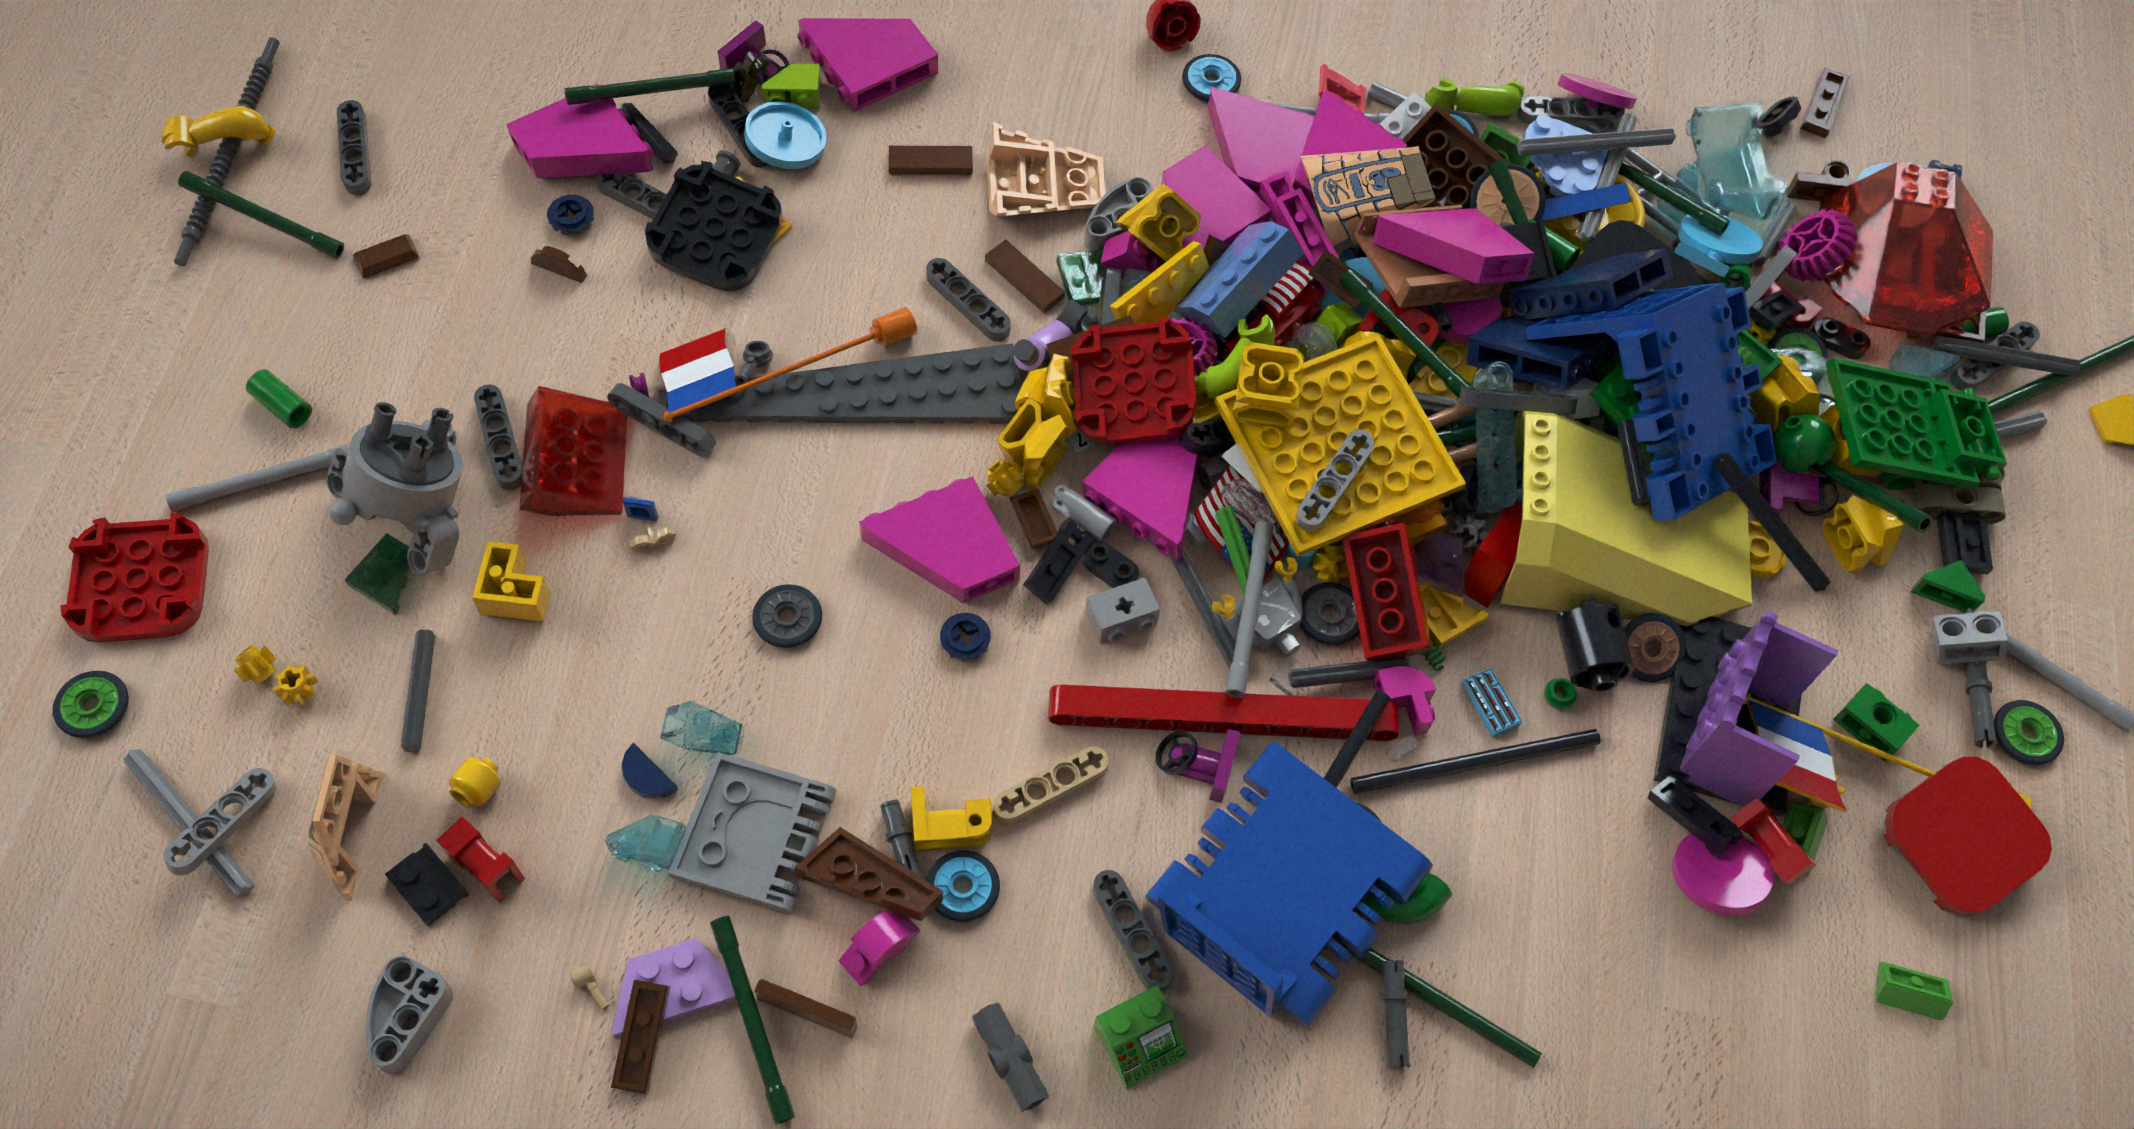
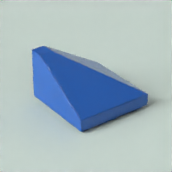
M632 496L623 497L622 502L628 517L658 521V513L653 501Z

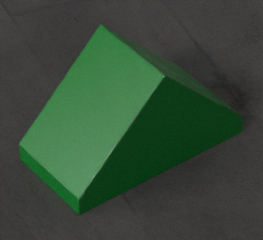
M1962 560L1925 573L1911 588V593L1964 613L1968 608L1975 611L1984 603L1986 597Z

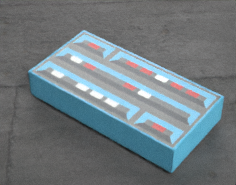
M1491 668L1463 679L1461 684L1492 737L1521 725L1522 719Z

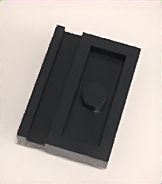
M1543 220L1502 227L1535 253L1528 279L1512 281V286L1537 282L1556 276Z
M1941 512L1936 518L1943 567L1962 560L1970 573L1988 575L1993 570L1985 516L1960 513L1947 515L1946 512Z
M424 843L422 845L423 848L416 853H411L385 873V875L427 927H429L452 909L457 901L462 897L466 898L469 894L431 847Z

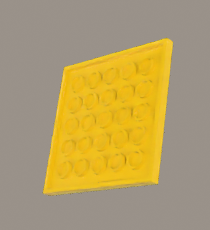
M1379 334L1304 362L1298 411L1295 410V421L1292 427L1235 420L1232 417L1237 389L1215 398V405L1297 557L1341 540L1349 534L1360 532L1460 491L1466 485L1465 480ZM1356 430L1368 432L1372 435L1375 445L1365 465L1324 524L1313 532L1302 530L1296 523V513L1305 496L1348 435ZM1359 442L1357 445L1355 444L1351 455L1355 457L1360 448H1364L1365 444ZM1346 463L1335 465L1336 471L1341 475H1348L1352 472L1351 467ZM1322 486L1319 488V493L1324 498L1330 499L1336 495L1332 487ZM1315 503L1314 508L1309 514L1306 513L1305 518L1307 520L1315 518L1320 506Z

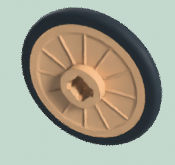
M1506 163L1528 220L1533 219L1538 222L1543 215L1546 200L1542 183L1526 167ZM1488 169L1476 180L1472 188L1470 209L1477 208L1497 225L1504 222L1514 225L1506 205L1501 202L1503 197L1498 191Z

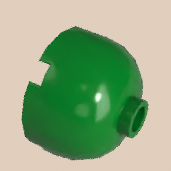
M1811 413L1797 414L1787 418L1778 426L1773 434L1776 457L1782 463V468L1790 472L1810 471L1808 466L1817 462L1819 466L1825 464L1835 454L1838 447L1835 433L1830 425L1823 418Z

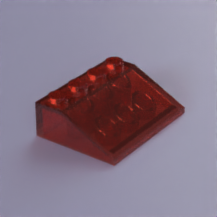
M538 386L527 403L519 510L548 516L620 515L623 510L627 415L614 408L610 402Z

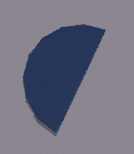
M633 742L626 750L622 761L623 777L630 789L641 797H667L678 790L677 785Z

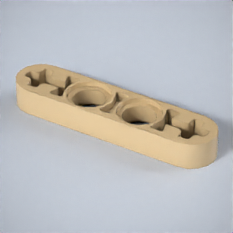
M1097 746L1087 747L1001 792L994 800L993 813L995 818L1003 824L1016 823L1105 775L1108 768L1109 758L1107 753ZM1089 757H1092L1094 761L1100 759L1099 768L1096 769L1093 765H1090L1083 769L1084 777H1081L1079 769L1088 764ZM1060 771H1070L1075 777L1074 781L1069 785L1060 784L1056 779V775ZM1040 785L1046 790V795L1040 800H1034L1029 797L1027 791L1031 786ZM1018 794H1022L1023 801L1014 806V813L1010 814L1007 810L1001 811L1003 802L1013 805L1019 801Z

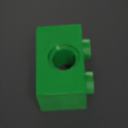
M1868 683L1833 718L1835 722L1860 742L1891 755L1896 753L1920 726L1906 711L1899 709L1885 698L1881 691L1873 688Z

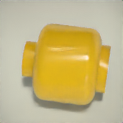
M486 757L482 759L467 758L449 779L450 795L464 807L471 808L472 805L483 806L501 784L497 773L499 770L498 766Z

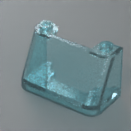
M1761 102L1695 107L1691 119L1687 121L1686 131L1687 135L1692 138L1705 184L1706 201L1710 202L1714 208L1759 220L1775 218L1788 189L1784 179L1770 177L1760 145L1763 130L1757 127V117H1762L1764 114Z

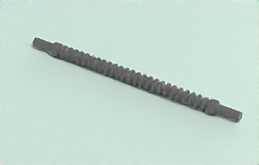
M270 37L268 39L262 56L256 59L254 68L251 70L252 74L249 75V80L246 82V87L243 89L244 92L241 94V99H239V105L237 106L256 109V104L259 102L258 98L261 97V92L264 90L263 86L266 85V80H268L269 74L274 67L272 60L280 44L276 38ZM236 137L222 138L223 142L219 145L220 149L217 150V155L211 164L212 168L208 171L209 174L206 175V180L220 188L224 185L223 180L227 178L226 174L230 171L229 167L232 166V161L238 152L237 148L240 147V142L243 139ZM197 196L198 200L195 201V207L192 208V214L189 215L190 220L186 222V227H184L181 233L183 240L174 259L175 264L186 266L194 244L200 242L201 232L205 230L204 226L208 223L207 219L210 218V212L213 211L212 206L216 204V201L207 197Z

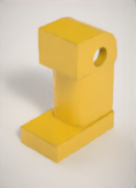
M924 786L911 787L915 852L978 847L988 842L992 832L990 798L965 800V808L926 811Z

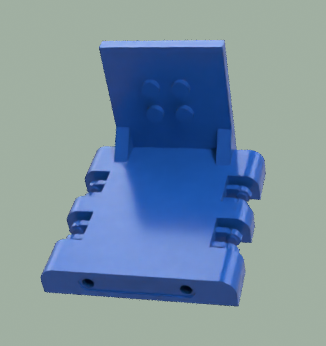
M1725 283L1648 291L1616 309L1552 316L1525 328L1527 340L1606 332L1617 341L1624 378L1638 379L1634 382L1635 391H1641L1642 400L1637 403L1639 410L1643 411L1635 414L1632 418L1637 440L1649 441L1646 443L1647 451L1654 454L1655 460L1650 462L1651 470L1655 472L1645 477L1654 520H1676L1731 489L1730 485L1712 463L1719 453L1728 452L1748 478L1777 463L1770 424L1752 425L1755 422V417L1753 413H1749L1748 408L1752 401L1751 396L1747 394L1763 387L1759 364L1741 366L1744 363L1743 355H1738L1737 351L1740 339L1735 335L1751 327L1744 287L1726 289Z
M1271 742L1243 776V781L1265 799L1244 786L1239 791L1244 800L1257 808L1254 813L1250 815L1238 804L1230 802L1226 807L1227 810L1244 824L1242 825L1228 813L1217 808L1203 824L1201 832L1220 846L1223 851L1207 839L1201 838L1198 841V845L1205 853L1215 859L1210 867L1195 855L1188 854L1184 858L1192 868L1202 875L1201 878L1183 864L1174 860L1145 897L1146 900L1160 910L1164 932L1271 1018L1280 1007L1304 1028L1308 1029L1336 992V988L1311 966L1314 964L1332 979H1336L1340 973L1337 968L1320 956L1325 948H1328L1340 960L1348 963L1353 956L1346 948L1334 940V937L1360 958H1363L1378 939L1379 934L1354 912H1357L1368 922L1376 926L1382 920L1377 912L1370 909L1362 901L1369 895L1382 907L1387 909L1393 907L1394 901L1375 885L1377 884L1404 905L1431 871L1433 865L1424 854L1279 744Z

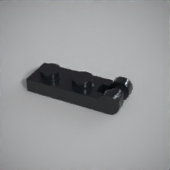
M1071 517L1067 518L1060 525L1059 532L1023 584L1045 604L1052 603L1093 540V536L1087 531H1081L1077 527L1078 523ZM1070 537L1075 541L1074 546L1068 542Z
M1669 775L1650 790L1647 799L1701 840L1713 856H1721L1728 850V845H1735L1742 839V831L1736 824L1672 775Z

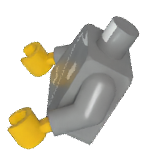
M1287 557L1289 566L1286 571L1283 569L1281 561H1276L1274 565L1275 571L1283 575V579L1280 580L1277 577L1262 586L1252 648H1257L1263 653L1277 645L1284 655L1289 657L1301 647V644L1294 637V634L1299 629L1303 610L1298 581L1293 576L1297 571L1298 565L1297 561L1292 557ZM1221 595L1225 603L1224 608L1219 601L1212 603V610L1217 614H1223L1222 621L1232 639L1236 641L1243 599L1235 602L1231 595Z

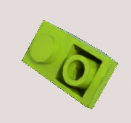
M792 63L763 83L764 104L769 102H788L804 108H820L821 76L819 64Z
M1346 302L1328 306L1296 349L1303 354L1307 361L1338 350L1342 340L1356 334L1363 319Z

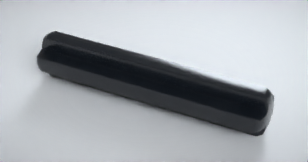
M623 103L621 107L626 114L628 124L635 125L643 140L648 142L650 147L665 163L674 162L678 155L677 150L632 103Z
M1626 419L1618 424V432L1631 499L1634 505L1645 506L1651 500L1645 481L1647 474L1641 444L1637 440L1633 420Z

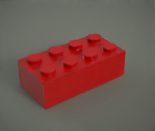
M1403 522L1361 531L1342 538L1365 659L1372 661L1432 652V642L1410 531L1406 524Z

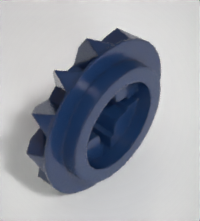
M565 195L551 203L547 211V218L555 231L560 230L565 235L569 232H575L578 235L580 229H588L589 223L594 221V210L592 204L586 198L579 195ZM568 209L575 215L574 220L568 218Z
M959 613L951 616L945 621L940 631L942 649H945L951 658H960L963 662L966 659H977L984 651L987 652L991 640L988 624L981 617L972 613ZM960 628L966 635L972 634L971 646L966 644L964 640L958 641L960 639Z

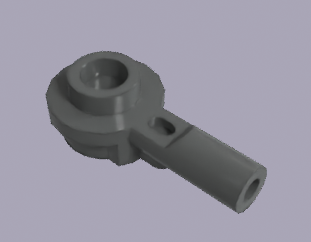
M752 341L746 345L743 351L745 364L735 377V381L739 385L747 383L757 367H763L772 361L773 353L766 342Z

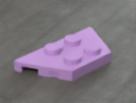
M697 938L628 959L611 1029L614 1038L622 1036L634 980L671 986L663 1023L735 1001L736 997L727 970Z

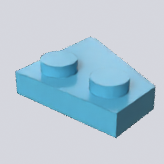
M1681 242L1678 243L1674 250V253L1722 277H1725L1730 268L1723 263L1725 257L1711 250L1705 255Z

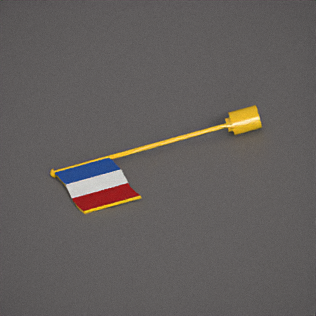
M1750 693L1746 694L1747 697L1744 705L1747 704L1756 735L1800 755L1798 762L1776 783L1778 786L1841 812L1847 810L1837 789L1832 755L1824 734L1928 777L1935 773L1750 697ZM2017 792L2031 809V798Z

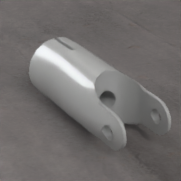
M1059 485L1055 487L1054 494L1056 498L1053 499L1052 506L1062 513L1064 517H1071L1078 523V527L1090 533L1094 538L1105 542L1114 531L1117 519L1066 486Z

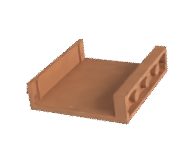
M1461 205L1363 213L1354 237L1399 308L1433 305L1437 302L1452 303L1497 298L1506 282L1476 284L1373 243L1378 215L1459 210L1463 208Z

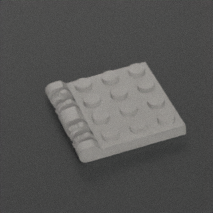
M717 752L669 869V877L760 904L773 911L791 914L796 900L788 895H798L800 887L793 882L777 878L778 872L781 869L786 873L795 875L794 867L799 863L784 859V856L786 855L793 860L801 862L816 848L818 839L810 834L795 830V827L804 832L819 835L823 826L817 821L801 817L802 809L804 808L817 815L826 816L830 810L827 804H832L837 790L825 783Z

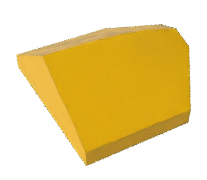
M2123 394L2093 405L2088 409L2104 443L2112 444L2117 442L2134 445L2133 395Z

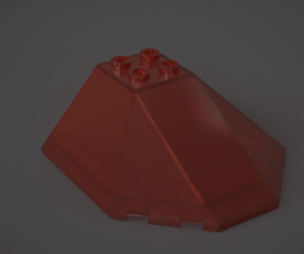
M1896 162L1821 199L1819 211L1821 209L1826 211L1834 209L1836 212L1845 214L1855 225L1859 238L1855 243L1857 249L1851 251L1852 258L1846 259L1843 262L1844 267L1839 266L1836 268L1834 274H1826L1824 281L1832 288L1831 293L1845 306H1853L1860 313L1858 318L1866 325L1927 337L1934 334L1937 328L1944 325L1950 327L1966 320L1968 315L1972 313H1982L1990 308L1993 230L1956 172L1923 167L1914 163ZM1819 277L1816 278L1819 282L1823 280Z

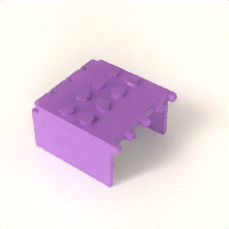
M1769 611L1764 612L1743 640L1736 639L1730 652H1726L1718 666L1719 672L1708 691V698L1698 716L1696 728L1688 741L1687 750L1680 766V771L1690 775L1689 782L1742 807H1745L1757 797L1761 799L1798 762L1800 755L1736 726L1738 714L1747 697V691L1788 709L1833 661L1839 651L1777 623V615Z

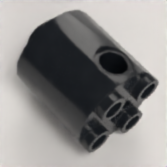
M1595 598L1586 599L1579 603L1580 607L1556 615L1569 677L1573 685L1598 692L1611 690L1617 687L1619 681L1630 676L1635 670L1619 606L1617 604H1599L1598 599Z

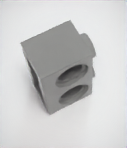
M1979 611L1976 613L1933 616L1931 638L1937 664L2005 660L2008 638L2001 611Z

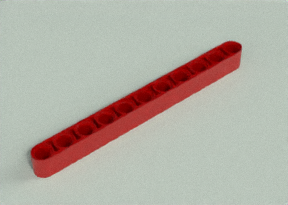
M1061 684L1054 685L1049 689L1048 720L1052 724L1062 726L1225 734L1228 729L1245 735L1347 739L1369 704L1370 699L1245 693V696L1242 698H1233L1225 692ZM1388 702L1366 740L1391 741L1399 737L1398 704L1396 702Z

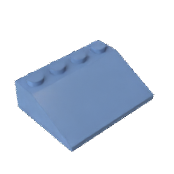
M1271 221L1248 225L1201 276L1175 307L1174 312L1185 316L1191 321L1196 318L1199 325L1206 324L1208 330L1226 338L1238 325L1239 319H1244L1297 262L1304 254V251L1290 230Z

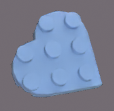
M1539 115L1534 122L1530 123L1522 139L1593 133L1563 121L1552 119L1547 115ZM1608 150L1531 155L1530 161L1541 167V179L1545 178L1546 183L1551 187L1549 192L1556 197H1562L1594 189L1598 183Z

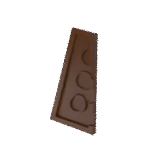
M841 827L794 867L795 877L918 921H922L943 901L942 890Z

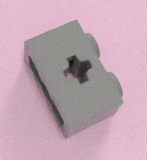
M1146 577L1088 596L1086 603V613L1099 642L1106 640L1116 641L1123 638L1126 633L1135 630L1145 631L1152 628L1155 623H1158L1160 608Z

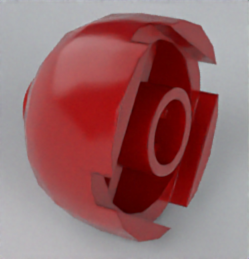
M1156 0L1151 4L1147 12V32L1157 46L1166 51L1182 49L1183 47L1179 45L1185 44L1187 41L1191 43L1200 29V14L1189 0Z

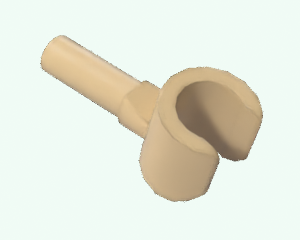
M581 966L570 971L576 989L587 985L589 992L602 1010L610 1005L598 989L593 973L588 967Z

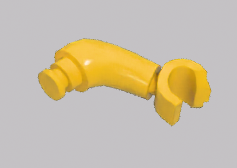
M233 106L209 113L194 121L190 117L181 115L168 118L165 121V127L162 129V143L165 144V149H172L174 146L182 145L184 146V155L191 157L198 151V144L226 137H236L244 141L254 139L263 145H267L275 135V128L270 124L266 125L262 115L255 110L244 106Z

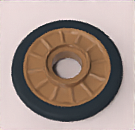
M1657 613L1644 614L1630 621L1624 628L1635 669L1631 674L1633 677L1646 682L1662 681L1673 675L1676 663H1681L1684 660L1686 654L1684 634L1678 624L1669 617ZM1650 639H1655L1658 641L1660 648L1655 656L1650 657L1645 652V644Z

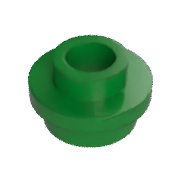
M1565 678L1551 680L1544 689V697L1547 703L1556 709L1571 707L1577 697L1575 686ZM1555 692H1561L1564 695V699L1558 697Z

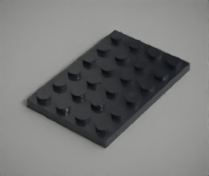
M1711 616L1699 620L1698 623L1690 626L1680 625L1686 641V654L1681 663H1676L1674 673L1671 676L1653 780L1662 782L1669 775H1672L1693 792L1734 803L1689 782L1690 775L1680 771V766L1687 750L1686 746L1694 733L1698 716L1708 698V691L1719 672L1718 666L1726 652H1730L1736 639L1743 640L1751 630V627ZM1747 691V693H1750V697L1799 717L1802 694L1788 709H1785ZM1743 704L1737 717L1736 726L1756 735L1747 704ZM1775 784L1760 800L1766 803L1777 816L1781 817L1786 813L1789 790Z

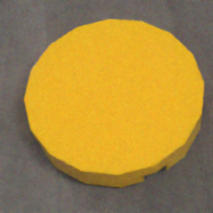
M1748 521L1751 578L1765 579L1773 577L1784 568L1788 558L1759 521Z

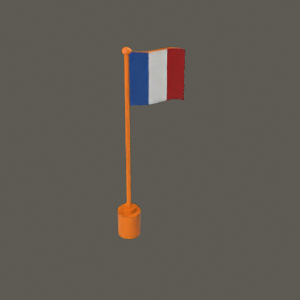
M907 307L873 319L870 334L739 386H736L734 365L726 347V328L660 353L659 367L668 393V411L664 413L663 418L666 422H672V418L871 339L876 344L880 343L881 346L886 347L916 335L917 325L915 319Z

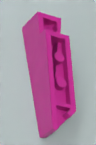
M1286 170L1262 180L1259 198L1271 209L1270 216L1274 223L1289 229L1304 251V254L1298 260L1312 268L1325 250L1340 259L1302 189L1294 190L1288 171ZM1315 280L1312 285L1324 293L1323 299L1326 298L1329 289Z

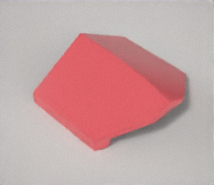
M1323 64L1320 67L1318 94L1320 98L1322 93L1327 90L1334 96H1340L1353 109H1358L1365 113L1366 88L1363 85L1357 86L1343 75L1329 69L1328 65Z

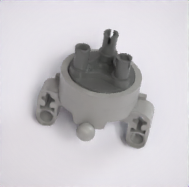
M380 402L374 408L371 424L360 428L353 435L349 445L338 447L333 452L327 475V486L335 498H343V500H338L332 504L330 517L333 522L339 525L350 524L357 515L365 520L374 519L378 515L390 520L400 521L413 533L407 556L408 564L415 574L422 576L450 565L459 539V528L453 520L458 517L459 513L451 505L462 474L463 462L461 455L455 446L449 442L447 435L453 420V414H449L450 411L444 408L433 409L429 427L426 428L414 423L393 421L397 411L396 408L389 403Z

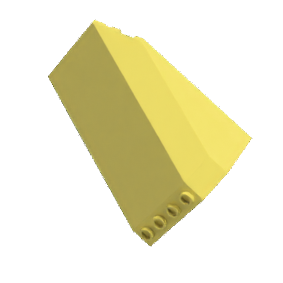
M1532 411L1517 412L1509 435L1510 447L1506 448L1510 456L1523 457L1522 523L1516 560L1500 597V604L1570 611L1580 607L1579 603L1581 601L1595 598L1598 599L1599 604H1617L1623 619L1633 620L1644 614L1657 613L1665 615L1678 625L1690 626L1698 623L1699 620L1714 615L1719 617L1727 614L1728 611H1738L1751 606L1748 508L1735 492L1727 490L1676 520H1654L1650 503L1645 506L1632 503L1619 438L1563 414ZM1642 450L1648 476L1655 472L1651 470L1650 462L1655 459L1654 455H1649Z

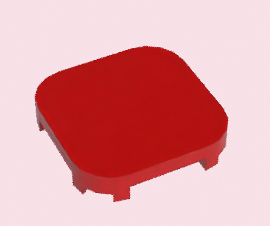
M1158 317L1159 322L1101 329L1099 324L1087 327L1088 331L1079 337L1075 345L1072 344L1071 349L1075 394L1074 414L1080 430L1087 439L1097 444L1105 445L1167 439L1181 435L1189 424L1195 421L1198 404L1194 354L1188 331L1181 325L1171 321L1170 317Z
M171 513L170 519L109 523L105 517L92 520L94 525L84 530L78 538L72 537L68 547L73 552L67 604L60 605L61 616L79 637L86 641L100 643L167 638L180 635L190 629L200 618L204 603L208 565V539L197 524L187 519L183 514Z
M1962 757L1942 766L1941 769L1901 798L1893 801L1885 810L1887 812L1885 818L1886 834L1883 836L1889 847L1895 845L1937 897L1933 902L1942 910L1947 909L1957 914H1968V916L1984 911L1994 906L2041 871L2050 859L2052 851L2051 839L2043 823L2002 773L1989 761L1979 757Z

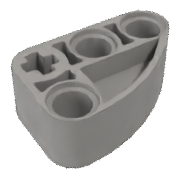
M1142 177L1131 178L1112 188L1099 200L1092 210L1086 225L1085 245L1089 251L1103 253L1105 240L1124 233L1116 225V222L1123 214L1154 191L1148 180Z
M397 956L385 965L373 988L367 1009L366 1041L369 1057L376 1066L390 1075L398 1074L406 1069L453 1000L451 987L439 974L409 957ZM411 969L410 977L407 980L397 982L401 972ZM431 989H432L433 991L439 990L436 995H433V994H429V995H428V992H429ZM419 1016L417 1025L411 1030H405L406 1022L412 1017ZM397 1047L395 1057L388 1062H383L385 1052L390 1048Z

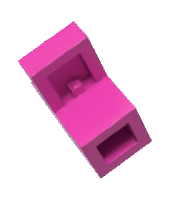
M1408 666L1378 670L1372 682L1375 692L1380 690L1386 693L1391 698L1390 701L1398 704V708L1406 707L1415 736L1427 734L1435 720L1434 708L1430 701L1436 688L1431 679L1420 670Z
M885 910L866 923L850 939L853 943L838 961L854 980L862 986L870 981L887 959L902 954L920 932V929L909 917Z

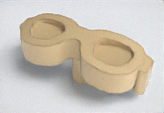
M673 525L664 527L656 531L655 534L652 527H647L648 535L636 536L633 539L629 538L628 541L631 550L639 552L671 542L676 533Z

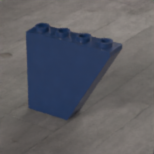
M1667 248L1615 255L1508 292L1514 319H1532L1616 309L1672 278L1673 273Z
M1498 318L1469 336L1467 365L1566 391L1603 363H1606L1619 350L1617 341L1606 332L1527 340L1525 328L1543 320Z

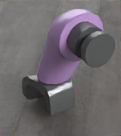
M1071 299L1056 320L1028 339L1019 340L1014 345L1013 353L1016 365L1026 372L1043 368L1051 361L1046 344L1074 335V333L1088 330L1087 327L1098 324V318L1088 307H1082Z

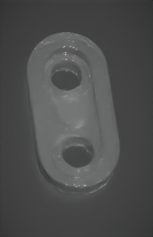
M1234 479L1224 486L1222 490L1223 503L1226 507L1231 506L1237 515L1254 526L1259 521H1266L1271 524L1278 521L1263 492H1259L1247 480ZM1233 492L1238 494L1239 501L1233 498ZM1258 509L1264 512V518L1258 514Z

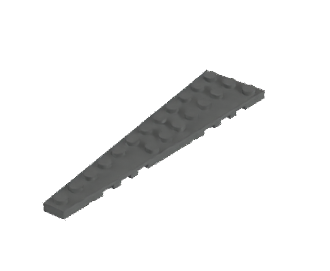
M1011 343L786 373L681 416L691 422H730L732 419H748V422H761V419H778V422H790V419H808V423H913L915 420H931V423H943V420H961V423L973 424V420H990V424H1009L1018 412L1015 407V400L1022 384L1018 366L1014 360V346ZM759 377L749 378L747 382L757 379ZM658 390L660 404L668 408L667 390Z

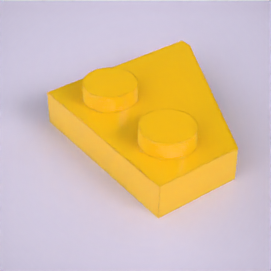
M1430 580L1420 585L1430 636L1439 648L1486 622L1490 616L1482 609L1478 612L1463 603L1464 599L1455 594L1447 593L1441 586Z

